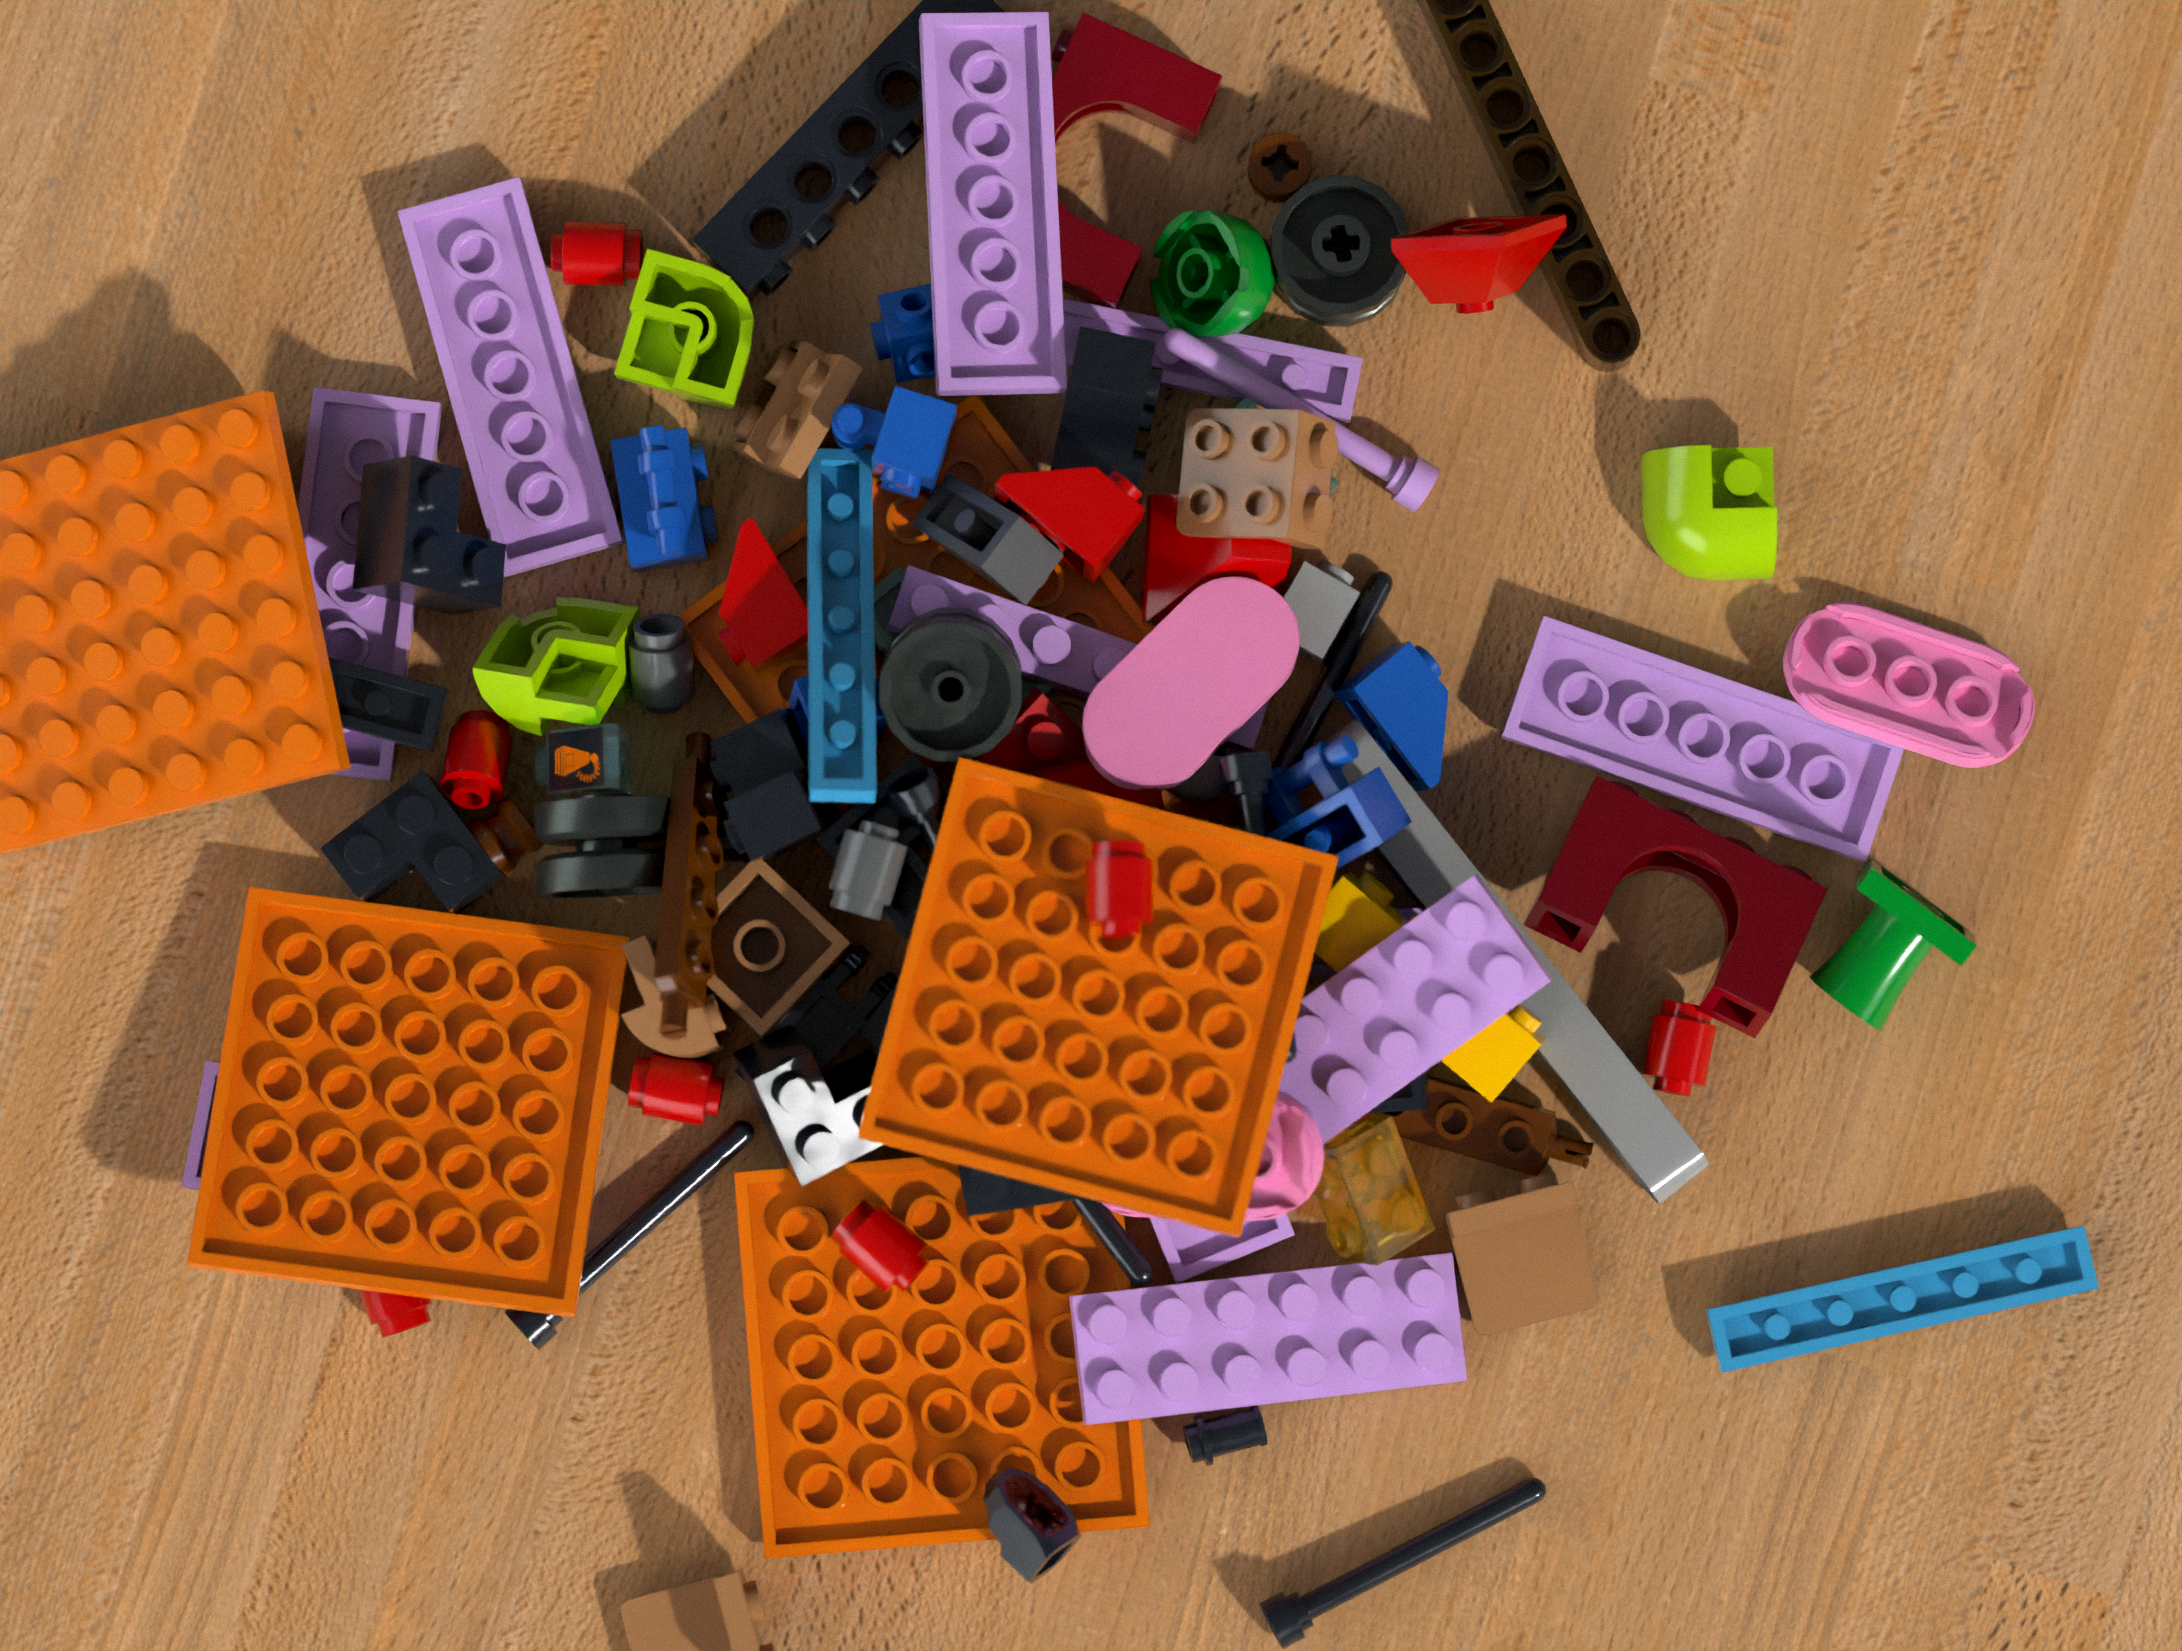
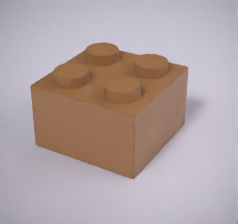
M763 860L750 861L716 897L719 917L717 923L712 925L710 946L714 961L713 977L707 980V986L764 1038L775 1029L822 978L824 979L854 946Z

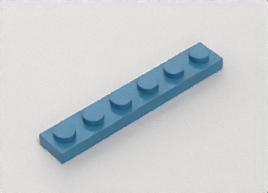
M818 448L806 469L809 801L875 803L872 450L848 451L845 449Z
M2077 1226L1705 1310L1719 1371L1723 1373L2099 1289L2085 1227Z

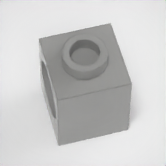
M1322 559L1317 567L1304 561L1284 596V599L1294 612L1299 627L1300 645L1298 653L1319 665L1324 660L1360 595L1359 591L1350 587L1354 580L1352 575Z

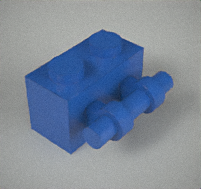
M895 386L886 413L854 403L841 405L832 415V433L838 446L848 451L859 450L866 444L876 446L871 459L872 472L874 476L880 477V480L883 481L881 488L903 497L918 499L920 490L934 494L957 422V405Z
M661 425L642 428L639 430L640 435L610 440L629 562L635 572L709 561L708 544L719 542L713 504L701 505L698 481L709 480L703 442L692 444L691 436L686 428L665 431V426Z
M1347 735L1340 737L1330 744L1325 741L1315 744L1305 750L1301 761L1285 770L1281 767L1272 769L1273 779L1267 781L1268 793L1262 795L1264 811L1270 808L1279 823L1267 832L1268 838L1338 856L1336 869L1385 842L1412 821L1380 767L1348 783L1342 773L1343 766L1356 759L1359 752L1355 742ZM1315 783L1323 799L1304 809L1298 800V792Z

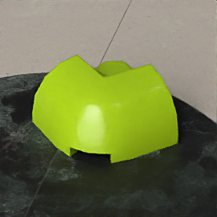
M647 248L629 310L632 315L614 375L622 380L678 395L682 400L716 408L733 409L753 346L755 320L748 298L730 276L708 265Z
M1690 445L1651 450L1641 455L1642 520L1647 542H1650L1663 562L1684 574V577L1706 581L1772 579L1777 555V507H1774L1773 447L1711 448V445Z
M556 597L555 608L533 612L522 619L510 614L497 627L472 667L474 679L482 698L498 716L518 729L539 736L544 734L552 719L598 727L611 703L625 706L631 693L628 639L634 634V623L641 618L639 607L585 598Z

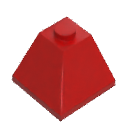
M1566 214L1452 218L1391 238V248L1393 254L1430 304L1456 303V312L1460 314L1486 312L1494 309L1495 299L1515 293L1521 288L1566 229Z
M1096 467L1003 474L995 483L994 501L1022 517L1062 552L1064 556L1061 561L1091 586L1101 576L1141 522L1145 510L1137 502L1142 493L1127 478L1115 470H1112L1108 476Z
M1152 494L1148 496L1142 623L1159 624L1193 590L1202 584L1218 578H1250L1266 584L1280 594L1291 563V545L1273 539L1210 538L1183 535L1176 527L1179 494Z

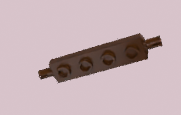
M693 732L686 736L685 759L674 761L654 968V980L660 991V1000L662 1002L659 1033H662V1037L672 1040L682 1039L687 1035L688 1010L705 1007L707 980H710L714 973V961L710 946L712 925L717 923L719 917L715 889L717 871L721 870L724 860L720 832L722 817L726 816L728 812L724 805L728 798L727 793L722 790L717 780L712 776L713 771L710 768L712 746L710 742L713 741V738L711 739V736L704 732Z
M1427 1075L1430 1103L1428 1109L1366 1113L1353 1122L1356 1125L1534 1176L1539 1175L1549 1162V1158L1586 1169L1593 1149L1592 1142L1589 1143L1557 1134L1555 1111L1499 1095L1491 1103L1474 1088Z

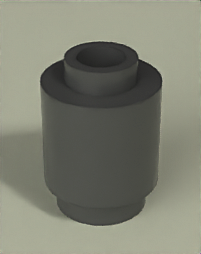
M654 614L637 620L634 623V634L628 639L632 699L636 703L645 706L652 713L668 714L676 712L683 707V704L689 702L695 696L692 635L685 630L684 620L675 615Z
M864 820L861 821L858 832L845 829L828 889L834 890L830 904L831 907L880 921L884 905L891 907L908 849L907 846L896 843L898 830Z

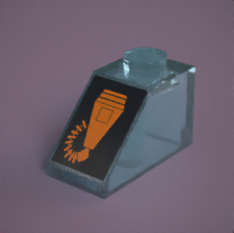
M618 723L546 731L547 746L536 747L535 770L537 785H547V795L553 800L574 799L577 796L593 794H630L629 737L627 732Z

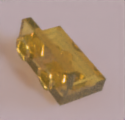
M1376 1114L1330 1143L1323 1144V1171L1313 1194L1317 1197L1327 1222V1238L1342 1260L1378 1266L1435 1231L1391 1115Z

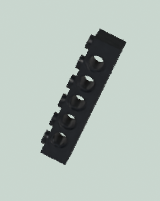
M922 0L695 235L692 241L696 250L718 271L730 276L750 302L761 291L767 297L773 294L791 275L793 268L788 263L804 246L810 251L820 246L837 226L832 217L849 200L855 206L861 203L881 180V177L876 174L877 170L892 155L898 160L904 158L924 136V131L920 128L923 124L919 18L921 13H994L1005 11L993 0ZM905 79L916 84L920 90L919 95L908 106L896 107L889 104L884 98L886 88L896 80ZM853 125H865L872 129L876 136L874 143L869 149L860 153L847 151L840 144L843 132ZM820 170L827 173L832 179L829 190L818 198L802 196L796 190L799 178L805 172ZM768 215L779 216L788 224L784 237L773 244L761 243L752 235L756 222Z

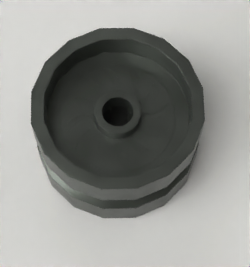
M1330 175L1303 185L1284 202L1272 227L1270 250L1275 268L1274 284L1278 295L1297 315L1320 326L1350 327L1376 317L1394 300L1406 275V270L1393 254L1391 248V238L1410 233L1400 206L1383 188L1360 177ZM1333 245L1345 246L1350 251L1348 261L1337 262L1335 252H1327V250Z
M936 608L913 617L893 636L882 661L880 707L890 731L909 750L934 761H958L959 757L969 760L991 751L1011 731L1021 708V661L1012 639L993 619L968 608ZM946 677H955L962 682L964 689L960 692L953 687L951 693L947 694L939 690L940 682Z
M623 793L593 794L534 805L536 839L551 846H576V852L552 854L536 863L538 896L549 898H591L662 893L666 850L637 849V843L667 839L671 797L634 796L633 794Z

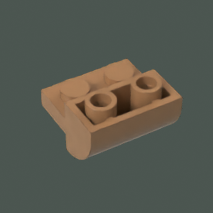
M791 340L787 348L780 345L773 352L764 367L762 378L768 382L756 403L751 400L747 401L732 424L730 432L736 438L729 450L780 479L806 489V469L817 449H831L835 442L831 426L832 415L841 405L847 403L856 404L870 380L860 374L864 367L842 354H827L807 341Z
M643 935L621 944L645 1003L644 1006L621 1014L630 1031L647 1046L674 1057L701 1059L725 1051L726 1048L721 1036L730 1033L731 1028L718 997H714L713 994L706 996L705 1007L688 1010L687 1035L684 1038L672 1040L661 1036L662 1033H659V1027L661 1024L662 1002L660 1000V991L654 980L656 942Z

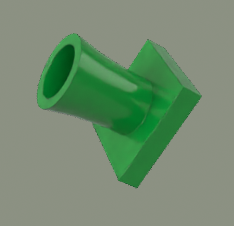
M1870 858L1855 877L1856 889L1876 903L1875 907L1845 943L1809 977L1823 991L1854 1015L1882 1031L1897 999L1918 966L1933 947H1936L1962 966L1977 947V943L1971 931L1874 859Z

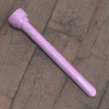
M1173 328L1165 334L1164 345L1168 351L1265 409H1300L1336 422L1185 330ZM1336 422L1335 434L1338 440V453L1385 480L1384 488L1393 493L1391 499L1408 510L1415 512L1430 493L1440 469L1419 456L1412 460L1402 455L1398 459Z

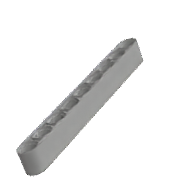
M1353 719L1325 741L1330 744L1340 737L1347 735L1355 742L1359 752L1358 757L1343 766V775L1348 783H1351L1375 768L1380 767L1412 821L1373 849L1419 907L1423 908V911L1477 873L1553 978L1548 984L1522 1001L1543 1022L1537 1030L1547 1039L1535 1053L1640 1185L1660 1205L1710 1165L1707 1158L1371 735L1356 719Z

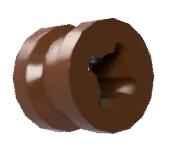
M1286 132L1270 133L1261 138L1252 148L1248 161V179L1254 192L1263 200L1273 203H1284L1303 185L1309 182L1312 169L1311 154L1306 144L1297 136ZM1285 159L1289 160L1292 166H1298V168L1291 167Z
M508 794L497 801L496 811L487 818L476 817L467 824L473 836L505 875L516 868L517 858L526 851L537 852L546 845L535 838V827Z

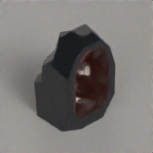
M1013 1467L1002 1468L995 1472L985 1484L982 1498L988 1509V1528L1001 1543L1000 1556L1032 1584L1055 1567L1080 1539L1081 1533L1074 1514L1048 1485L1026 1471Z

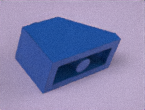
M1410 641L1387 647L1338 688L1334 694L1353 719H1356L1366 729L1416 792L1432 789L1440 782L1449 691L1438 678L1441 675V669L1432 655L1419 645L1414 647Z

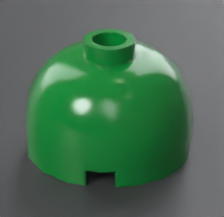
M1193 210L1181 213L1166 225L1155 244L1152 258H1161L1159 279L1150 278V290L1158 315L1170 329L1180 328L1197 338L1232 335L1239 333L1262 315L1271 299L1275 283V268L1268 242L1249 221L1217 210Z

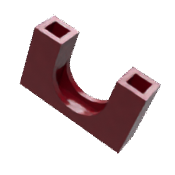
M1083 12L1076 29L1065 25L1051 56V60L1059 63L1052 78L1055 146L1061 136L1075 123L1089 116L1101 113L1130 115L1195 144L1221 89L1222 75ZM1058 200L1062 291L1094 305L1118 309L1142 259V247L1083 221L1069 212Z
M1596 775L1576 811L1523 925L1581 953L1597 928L1611 895L1620 882L1632 875L1647 871H1664L1683 876L1700 886L1711 897L1721 914L1725 929V944L1721 958L1697 1010L1756 1038L1774 1011L1828 888L1813 882L1811 877L1799 868L1788 865L1781 866L1756 854L1751 846L1739 839L1732 837L1723 838L1697 825L1691 816L1682 811L1664 809L1640 797L1635 789L1625 783L1607 781Z

